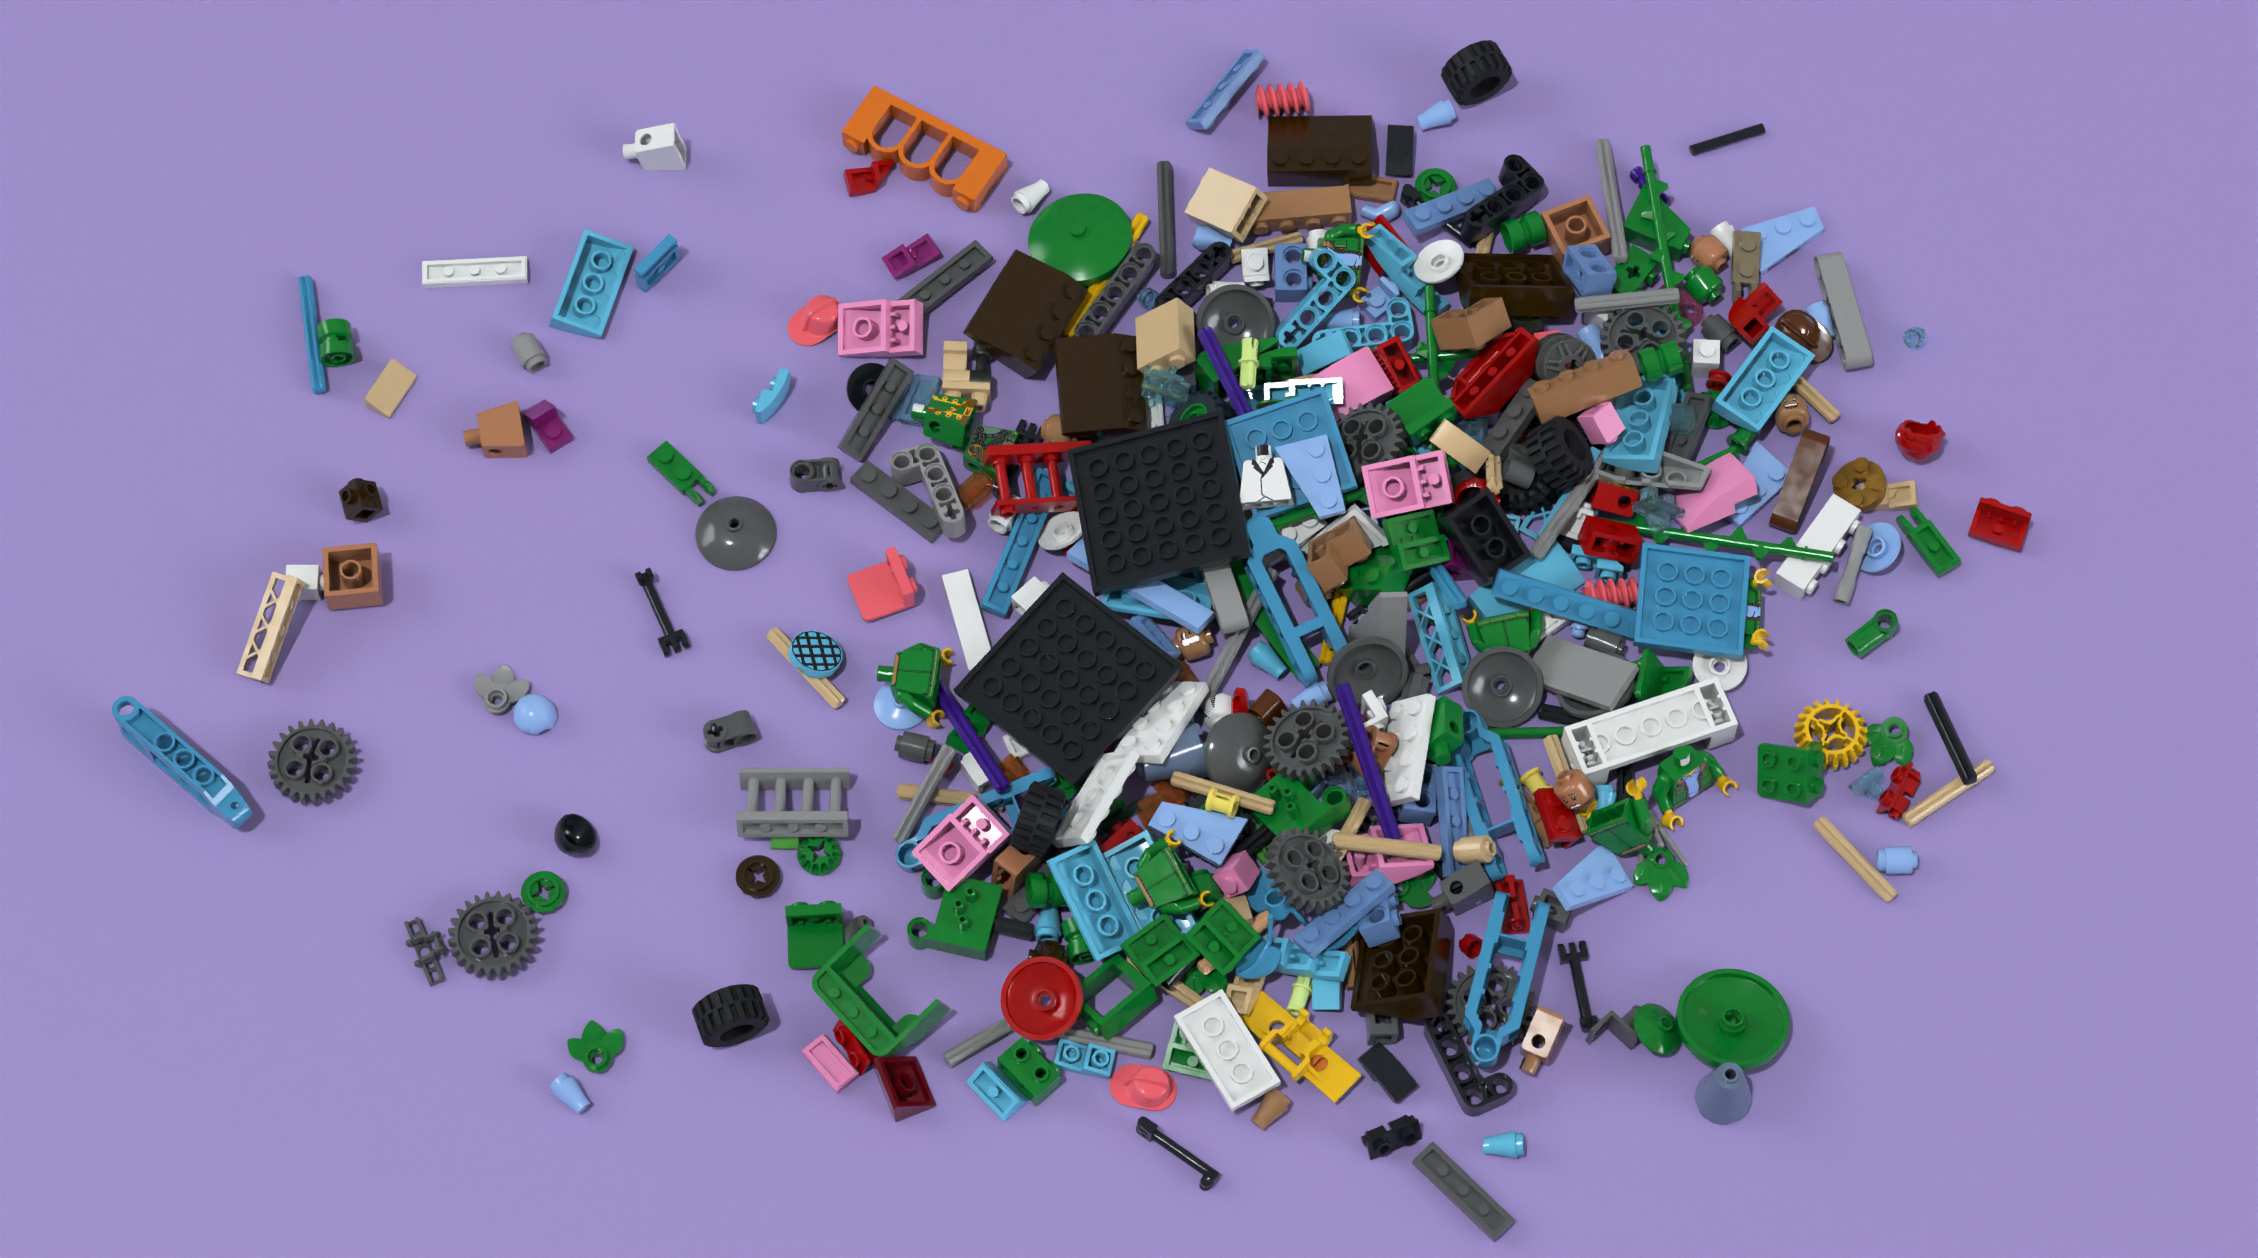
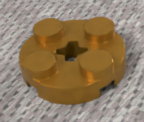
M1859 457L1842 466L1833 476V492L1860 509L1861 512L1869 511L1883 501L1886 495L1887 478L1879 465L1868 461L1864 457ZM1865 481V488L1863 490L1859 488L1853 489L1857 482Z

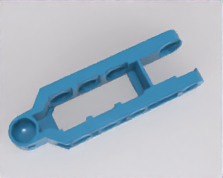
M1256 515L1251 517L1246 523L1253 557L1247 558L1244 570L1300 682L1306 687L1317 682L1318 676L1301 640L1320 631L1329 651L1332 650L1334 655L1347 642L1315 578L1307 569V562L1296 540L1277 534L1273 523L1268 517ZM1275 550L1281 552V554L1284 553L1292 569L1291 575L1293 578L1296 577L1304 593L1303 599L1305 602L1308 601L1316 617L1296 627L1293 626L1262 563L1264 555Z
M123 696L113 703L112 713L115 720L120 724V731L123 737L210 813L220 817L234 829L241 827L253 815L245 800L223 773L139 701L131 696ZM126 705L134 707L131 714L125 716L119 714L121 708Z
M1463 710L1464 741L1462 745L1450 752L1451 764L1454 767H1463L1466 810L1474 835H1489L1496 844V854L1493 860L1484 863V866L1491 881L1497 882L1504 879L1507 871L1496 838L1516 831L1519 841L1524 845L1531 867L1544 863L1545 856L1508 743L1502 740L1500 735L1489 731L1485 719L1475 710ZM1489 749L1494 753L1496 759L1494 765L1499 770L1504 784L1502 790L1507 794L1512 808L1510 811L1512 819L1493 827L1471 763L1475 755Z
M1045 768L1010 782V789L1003 794H999L993 789L979 795V797L992 811L1005 806L1012 825L1015 827L1020 813L1016 801L1026 797L1030 784L1035 780L1052 786L1057 782V778L1052 768ZM964 802L925 817L917 836L904 841L898 846L895 856L897 864L903 871L912 873L926 868L911 851ZM1068 805L1063 808L1056 828L1059 827L1069 810ZM1010 840L997 852L1005 850L1010 845Z
M1496 891L1463 1021V1025L1473 1039L1470 1060L1476 1066L1483 1068L1494 1066L1498 1060L1501 1046L1518 1037L1551 906L1549 903L1537 901L1527 939L1503 934L1501 929L1510 894ZM1495 953L1522 959L1508 1020L1498 1031L1483 1028L1482 1022L1479 1019Z

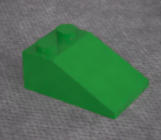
M1276 337L1258 339L1257 356L1278 349L1279 340ZM1241 342L1220 345L1240 384L1241 368L1238 366V361L1241 359ZM1204 350L1197 356L1195 361L1196 386L1200 391H1212L1225 400L1228 398V395Z
M1380 545L1371 549V554L1365 561L1361 563L1355 562L1348 566V580L1338 589L1354 606L1360 604L1368 606L1380 592H1404L1413 569L1401 572L1389 545L1384 547Z

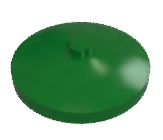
M1090 193L1065 196L1049 204L1033 221L1028 236V247L1031 257L1068 274L1083 286L1093 285L1111 277L1131 252L1133 244L1131 224L1124 210L1109 198Z
M1718 969L1700 975L1684 989L1677 1006L1676 1027L1683 1044L1695 1057L1715 1068L1728 1062L1737 1064L1743 1071L1760 1067L1768 1063L1780 1052L1789 1031V1011L1781 994L1767 980L1745 970Z

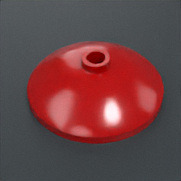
M1039 956L1027 959L1018 964L1005 979L1000 1000L1002 1013L1009 1026L1025 1038L1035 1041L1055 1039L1069 1031L1079 1018L1083 1006L1081 982L1070 966L1056 958ZM1050 996L1051 1003L1048 1006H1044V998Z

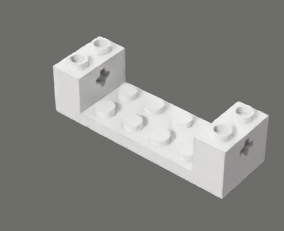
M1714 677L1566 726L1563 730L1561 745L1571 770L1580 769L1594 786L1607 783L1610 770L1673 750L1679 746H1685L1704 739L1707 748L1711 749L1732 742L1735 738L1738 722L1718 677Z

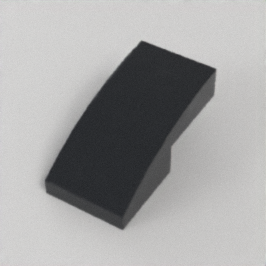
M1388 125L1385 175L1411 177L1414 126Z
M1380 1042L1374 1044L1357 1058L1371 1079L1380 1084L1393 1103H1398L1418 1086L1399 1061Z

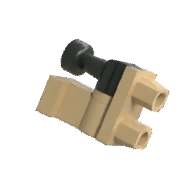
M944 341L943 395L976 399V412H985L987 403H991L992 386L988 362L992 360L993 355L979 344L975 345L972 348V358L976 361L975 370H967L968 342Z

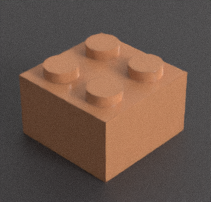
M1590 195L1541 212V218L1547 233V243L1561 268L1567 246L1596 244L1602 254L1610 251L1611 235Z
M377 543L322 548L324 597L329 610L383 605L381 556Z

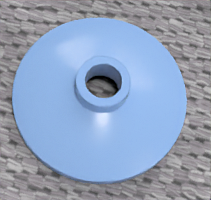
M1877 522L1867 526L1873 532L1859 567L1864 572L1874 573L1884 570L1894 562L1901 548L1900 534L1895 527L1885 522Z
M891 683L881 687L875 696L874 711L876 717L884 726L893 730L903 731L916 727L924 720L902 704L896 703V698L893 697L891 692Z

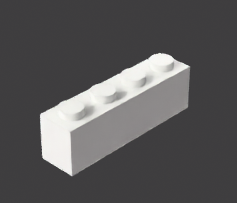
M1833 493L1796 546L1803 548L1808 546L1810 549L1830 551L1839 555L1847 543L1845 538L1848 534L1854 535L1857 526L1861 524L1858 520L1861 510ZM1788 556L1776 572L1773 585L1801 601L1806 593L1811 595L1818 584L1817 577L1820 573L1825 575L1832 563L1810 559L1805 561L1803 558Z

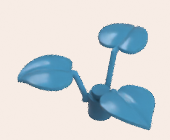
M1258 867L1260 870L1259 875L1251 888L1245 892L1250 909L1255 912L1268 911V939L1266 943L1259 939L1235 965L1236 975L1245 979L1265 977L1272 973L1280 964L1281 951L1271 946L1273 942L1274 920H1284L1289 913H1292L1304 927L1309 924L1297 912L1293 904H1286L1287 897L1285 895L1282 897L1277 896L1280 889L1278 887L1271 888V885L1275 882L1274 879L1266 878L1269 871ZM1354 924L1324 950H1335L1344 946L1357 933L1359 924Z

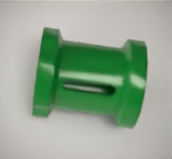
M1739 427L1734 434H1730L1726 438V442L1730 447L1735 446L1737 453L1745 454L1748 450L1747 446L1754 438L1756 439L1761 435V430L1757 433Z

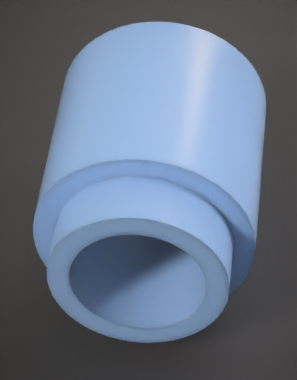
M1885 846L1883 849H1877V871L1884 872V874H1911L1913 868H1917L1918 865L1917 851H1912L1911 846Z

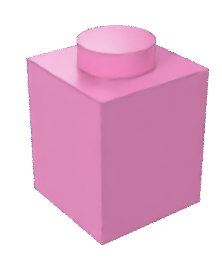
M1602 402L1589 407L1577 417L1591 444L1610 445L1626 429L1611 402Z
M1246 850L1226 857L1222 866L1218 867L1213 875V879L1226 897L1230 898L1248 891L1259 875L1260 870Z

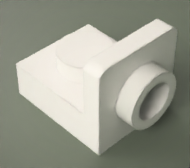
M1267 247L1241 248L1242 280L1249 282V286H1263L1264 281H1270Z
M1583 500L1560 534L1578 540L1577 537L1586 515L1596 516L1599 509L1591 507L1589 501Z

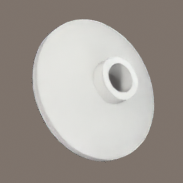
M1452 240L1433 242L1418 254L1417 260L1414 263L1415 274L1422 282L1428 284L1446 281L1461 268L1464 261V252L1461 246Z
M1069 511L1047 521L1042 526L1037 538L1039 545L1045 550H1058L1078 540L1082 536L1079 513L1077 511Z
M1744 652L1742 659L1695 654L1692 662L1693 673L1698 682L1718 677L1723 690L1728 691L1738 686L1744 679L1747 671V659ZM1721 664L1724 666V670L1718 672L1714 669V666Z

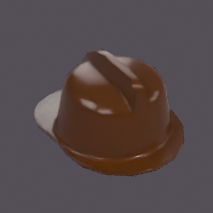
M1793 309L1785 312L1778 318L1775 324L1776 329L1815 354L1810 364L1822 362L1829 356L1833 342L1831 334L1825 326L1802 310Z

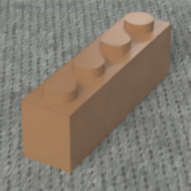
M1349 185L1263 192L1268 199L1248 234L1263 235L1276 231L1288 233L1300 229L1311 231L1324 227L1334 228L1340 224H1351L1352 208Z
M1628 349L1615 350L1607 357L1599 360H1590L1577 369L1565 370L1552 379L1540 380L1532 387L1527 388L1535 413L1540 423L1543 424L1556 416L1567 417L1643 385L1633 357Z

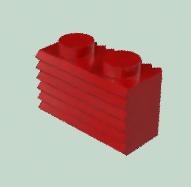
M1398 335L1371 350L1394 387L1393 397H1397L1421 380Z

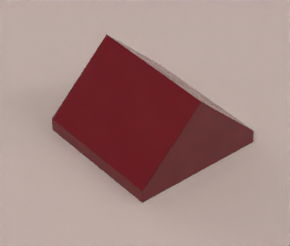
M916 1056L876 1057L873 1060L875 1074L895 1122L936 1106Z

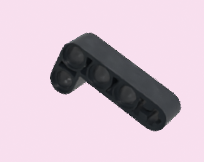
M1516 154L1508 155L1504 159L1498 176L1499 182L1503 187L1466 211L1460 227V235L1466 241L1476 242L1499 228L1501 222L1518 216L1538 202L1544 185V179L1524 158Z
M1214 242L1155 298L1154 309L1177 297L1191 307L1206 293L1207 284H1211L1212 281H1218L1230 269L1231 249L1229 245L1224 242ZM1203 273L1206 274V276L1199 277L1197 276V274ZM1186 290L1189 293L1181 294L1179 291ZM1194 312V334H1195V336H1196V334H1197V332H1196V316H1197V315H1196V313Z
M1442 1012L1440 1017L1426 1018L1424 1036L1462 1111L1468 1116L1476 1117L1506 1104L1511 1098L1513 1082L1509 1075L1499 1072L1480 1079L1448 1015ZM1440 1027H1442V1030H1441V1036H1442V1038H1441V1039H1440V1032H1439V1030H1438V1028H1440ZM1447 1047L1453 1048L1456 1054L1449 1056L1444 1054L1442 1050ZM1464 1072L1469 1078L1459 1080L1454 1074ZM1502 1085L1505 1087L1506 1092L1497 1093L1492 1087ZM1476 1096L1481 1102L1479 1104H1471L1467 1098Z

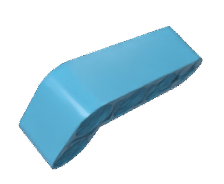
M1319 247L1310 253L1309 264L1322 279L1274 331V337L1279 340L1278 345L1284 348L1299 346L1355 284V273L1329 249ZM1326 253L1328 263L1324 267H1319L1317 258L1320 254ZM1345 271L1347 280L1344 284L1338 285L1336 276L1339 272ZM1326 290L1329 293V300L1325 304H1320L1318 295ZM1309 310L1311 312V319L1308 323L1302 324L1300 315L1303 311ZM1294 322V324L1302 328V330L1299 331L1295 329L1296 327L1293 326L1292 323ZM1285 331L1291 332L1292 340L1290 342L1285 340L1286 337L1283 335Z
M1401 297L1392 298L1387 303L1385 322L1319 330L1312 337V342L1344 329L1348 340L1355 343L1351 347L1353 352H1356L1366 346L1369 348L1376 347L1397 335H1404L1407 338L1401 339L1408 352L1413 346L1414 326L1409 302ZM1394 312H1400V313H1402L1403 315L1396 316V315H1394L1393 313H1394ZM1378 338L1381 341L1373 342L1370 339Z

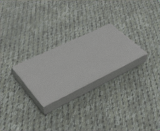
M1551 635L1545 638L1532 657L1542 674L1543 689L1610 712L1613 711L1639 672L1637 664Z

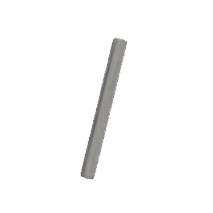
M1599 138L1596 141V152L1608 228L1611 235L1613 260L1616 264H1624L1628 261V253L1611 146L1607 138Z
M1266 567L1265 569L1274 584L1278 571L1271 567ZM1255 590L1251 593L1244 607L1249 621V628L1230 633L1205 681L1209 692L1198 707L1200 710L1204 711L1206 700L1216 694L1262 607Z

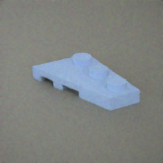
M1811 207L1742 228L1741 231L1761 232L1759 277H1761L1773 265L1781 263L1786 259V256L1796 249H1801L1821 235L1824 227L1815 207Z
M1327 434L1274 447L1320 520L1346 513Z
M1757 441L1743 465L1755 476L1758 494L1734 504L1736 513L1725 517L1736 528L1742 527L1780 493L1788 473V469Z
M1162 801L1150 820L1148 828L1164 837L1169 830H1175V833L1169 837L1171 841L1177 842L1179 839H1182L1180 846L1220 868L1248 823V819L1236 816L1231 819L1226 814L1208 812L1202 809Z
M1599 845L1552 889L1567 912L1627 892L1632 888L1633 884L1614 853L1605 846Z

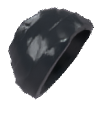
M572 813L564 815L558 821L555 827L554 840L558 849L564 854L579 856L592 850L596 843V833L588 820L583 816Z

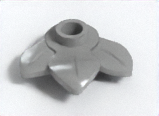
M504 664L493 673L491 678L484 674H477L474 686L476 693L483 698L485 709L492 714H501L508 710L510 704L516 703L520 698L526 696L529 690V680L521 679L515 681L512 670L507 664ZM496 699L502 700L498 705L493 704V701Z

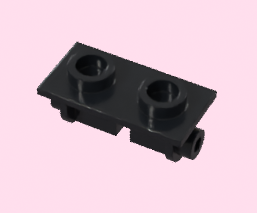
M1403 1115V1117L1388 1123L1389 1131H1386L1383 1125L1366 1131L1365 1135L1361 1136V1140L1368 1149L1369 1159L1373 1160L1384 1156L1389 1152L1422 1139L1419 1120L1415 1119L1413 1115Z

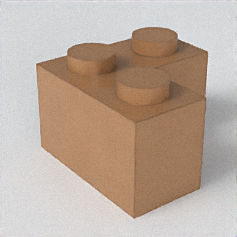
M1502 297L1483 298L1467 309L1447 310L1430 320L1440 350L1451 349L1452 352L1469 348L1470 351L1480 350L1486 346V342L1498 339L1499 336L1503 335L1502 332L1512 327Z
M1353 517L1309 541L1307 569L1324 592L1331 588H1339L1348 580V566L1355 562L1361 563L1369 557L1372 541L1356 518Z

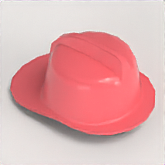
M827 295L813 297L805 307L791 317L788 323L790 338L799 345L813 346L837 332L838 304L841 303L835 297Z
M1128 1064L1120 1067L1113 1073L1110 1080V1092L1113 1098L1120 1104L1150 1111H1160L1168 1108L1174 1102L1177 1095V1085L1174 1078L1161 1068Z

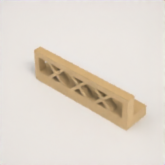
M272 571L236 674L266 684L269 683L304 581L291 575L286 576ZM278 579L285 581L279 598L274 591ZM276 605L271 622L268 623L265 617L268 608ZM267 630L263 645L259 649L256 642L257 636ZM258 656L253 672L245 671L248 661Z

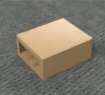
M1209 167L1206 174L1202 177L1195 194L1189 200L1184 213L1196 223L1203 226L1207 225L1217 232L1243 243L1268 197L1257 187Z
M1178 297L1135 318L1137 369L1148 378L1155 381L1196 361L1194 312L1191 307Z

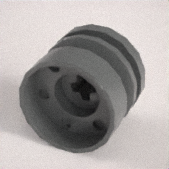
M1559 332L1548 334L1539 340L1533 373L1538 381L1549 380L1557 377L1565 370H1574L1582 367L1590 360H1597L1596 355L1588 344L1569 334ZM1566 362L1571 363L1570 368L1564 367Z

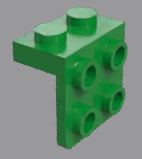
M1429 377L1423 378L1386 404V407L1389 406L1396 412L1405 424L1404 431L1414 447L1430 438L1444 418L1450 423L1458 418L1454 403L1449 397L1445 399Z
M1644 649L1642 657H1640L1638 662L1639 675L1638 681L1635 682L1634 695L1641 702L1689 686L1692 683L1694 671L1690 666L1665 667L1651 649Z
M1811 741L1800 748L1771 743L1760 744L1758 746L1757 792L1759 796L1800 803H1809L1820 797L1824 790L1822 766L1825 755L1822 752V742Z
M828 900L822 901L819 904L808 905L806 902H795L792 905L785 906L789 968L793 970L821 968L844 946L841 903Z

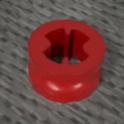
M1710 370L1706 387L1709 390L1713 388L1714 390L1721 391L1729 383L1732 376L1723 370Z

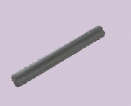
M1159 161L1157 163L1160 276L1162 278L1174 277L1171 163L1169 161Z

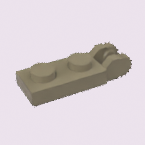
M1738 230L1733 232L1730 282L1732 284V303H1735L1741 296V285H1748L1749 296L1759 284L1761 232Z

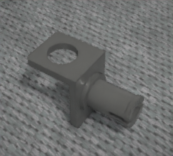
M1633 1006L1622 1018L1611 1010L1590 1029L1585 1041L1589 1044L1607 1028L1630 1050L1633 1049L1638 1040L1634 1031L1633 1018L1636 1010L1641 1006Z

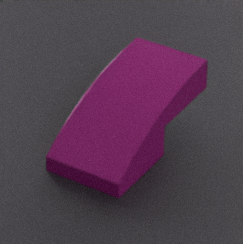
M927 233L907 247L904 244L900 245L883 256L882 260L896 280L927 267L943 256Z

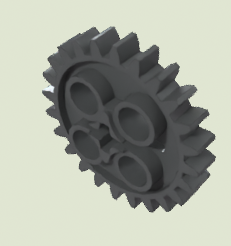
M1660 305L1625 308L1624 310L1615 309L1616 316L1608 314L1609 322H1603L1602 324L1604 331L1600 332V339L1603 340L1600 342V348L1604 350L1603 358L1615 350H1624L1620 346L1629 344L1632 347L1628 351L1634 359L1639 376L1643 374L1639 365L1637 350L1647 347H1654L1657 350L1659 343L1673 339L1678 346L1681 357L1684 356L1683 348L1686 347V339H1684L1686 337V329H1682L1683 320H1677V312L1669 314V305L1662 309ZM1636 321L1640 322L1641 325L1634 327L1630 323ZM1657 330L1666 331L1663 335L1655 334Z
M1369 402L1367 408L1359 403L1357 411L1349 407V415L1346 416L1340 413L1342 420L1340 422L1336 421L1358 485H1361L1363 481L1361 466L1404 456L1400 448L1407 447L1403 439L1408 437V434L1404 431L1405 424L1401 421L1399 415L1389 406L1385 408L1382 403H1379L1375 407L1372 402Z
M1312 699L1310 705L1306 706L1304 700H1301L1300 707L1296 708L1292 703L1290 704V712L1281 710L1283 716L1281 719L1278 717L1272 718L1276 724L1275 726H1267L1270 734L1263 737L1267 743L1263 745V749L1266 752L1265 757L1272 769L1278 771L1280 777L1287 775L1289 780L1293 781L1297 776L1300 783H1303L1305 777L1309 776L1310 780L1314 782L1316 774L1325 778V770L1328 769L1331 772H1335L1333 764H1343L1340 756L1349 755L1346 747L1352 746L1350 734L1342 711H1337L1334 704L1328 707L1326 701L1323 700L1318 706L1315 699Z
M310 719L308 726H304L301 721H298L299 729L296 730L292 726H288L290 732L288 735L280 732L279 735L282 742L273 741L272 744L277 751L268 752L272 760L268 761L267 765L271 769L269 772L270 778L275 779L273 784L276 789L281 788L280 792L283 797L289 794L292 802L299 797L302 805L306 803L307 799H311L312 804L316 805L317 798H321L324 803H327V795L330 794L336 799L338 798L337 789L346 791L344 782H353L349 773H357L356 766L353 764L358 762V758L354 754L357 752L355 745H350L352 743L351 737L349 735L345 736L343 728L336 731V726L333 722L326 727L324 719H321L317 726ZM316 741H320L317 745V748L315 749L314 747ZM302 744L309 745L305 750H297ZM327 749H335L332 754L324 755ZM295 769L302 770L298 775H290ZM320 774H329L326 779H317ZM311 775L310 782L306 783L308 777Z
M1297 826L1291 831L1288 828L1285 829L1267 846L1269 851L1264 857L1268 861L1264 864V867L1271 871L1266 875V878L1274 879L1275 882L1271 885V888L1278 887L1280 891L1277 896L1282 897L1285 895L1287 897V905L1292 901L1295 902L1296 910L1304 906L1306 913L1311 912L1313 909L1317 914L1323 909L1328 911L1332 906L1338 904L1347 893L1345 888L1350 883L1345 879L1350 873L1343 870V868L1348 863L1340 861L1339 858L1343 853L1333 850L1336 846L1334 843L1330 845L1326 843V835L1320 839L1318 838V830L1309 834L1307 827L1300 831Z
M497 891L495 898H491L489 892H486L484 900L475 895V903L473 905L465 901L467 908L465 911L457 908L456 911L460 918H451V923L455 927L448 929L449 936L452 937L448 939V944L450 947H454L450 950L453 957H457L458 966L465 964L464 969L466 973L474 969L476 978L482 972H485L487 980H490L492 973H496L500 980L504 971L509 976H512L511 968L515 966L521 971L522 966L520 962L522 960L528 963L531 961L527 953H536V948L532 944L539 942L538 935L535 934L539 932L537 924H533L536 921L535 915H529L531 912L529 906L522 907V900L520 898L512 902L513 899L510 893L505 899H502L500 891ZM490 913L493 914L496 930L495 937L499 953L497 958L494 957L491 941L492 935L488 919ZM503 917L512 918L507 924L499 923ZM475 922H484L481 928H471ZM508 942L516 944L510 950L503 949V946ZM480 947L488 948L484 954H475V951Z
M1501 962L1498 968H1494L1492 964L1479 1015L1480 1020L1487 1019L1492 1023L1490 1027L1483 1028L1495 1031L1502 1027L1498 1023L1497 1017L1504 1025L1508 1020L1509 1014H1506L1503 1008L1511 1007L1518 975H1513V966L1507 971L1504 970V962ZM1470 965L1466 969L1467 975L1459 971L1457 975L1459 981L1451 980L1450 987L1452 989L1446 992V997L1449 1000L1445 1001V1008L1450 1009L1446 1014L1450 1019H1453L1452 1024L1454 1028L1459 1027L1458 1036L1467 1035L1466 1044H1470L1473 1040L1463 1025L1467 1006L1464 998L1470 994L1476 971ZM1493 983L1499 984L1502 990L1493 991L1489 988V985ZM1530 991L1528 994L1518 1034L1520 1039L1523 1038V1030L1528 1031L1530 1023L1528 1021H1532L1535 1015L1531 1012L1536 1009V1003L1531 1001L1534 999L1535 992ZM1515 1039L1508 1043L1510 1045H1514Z

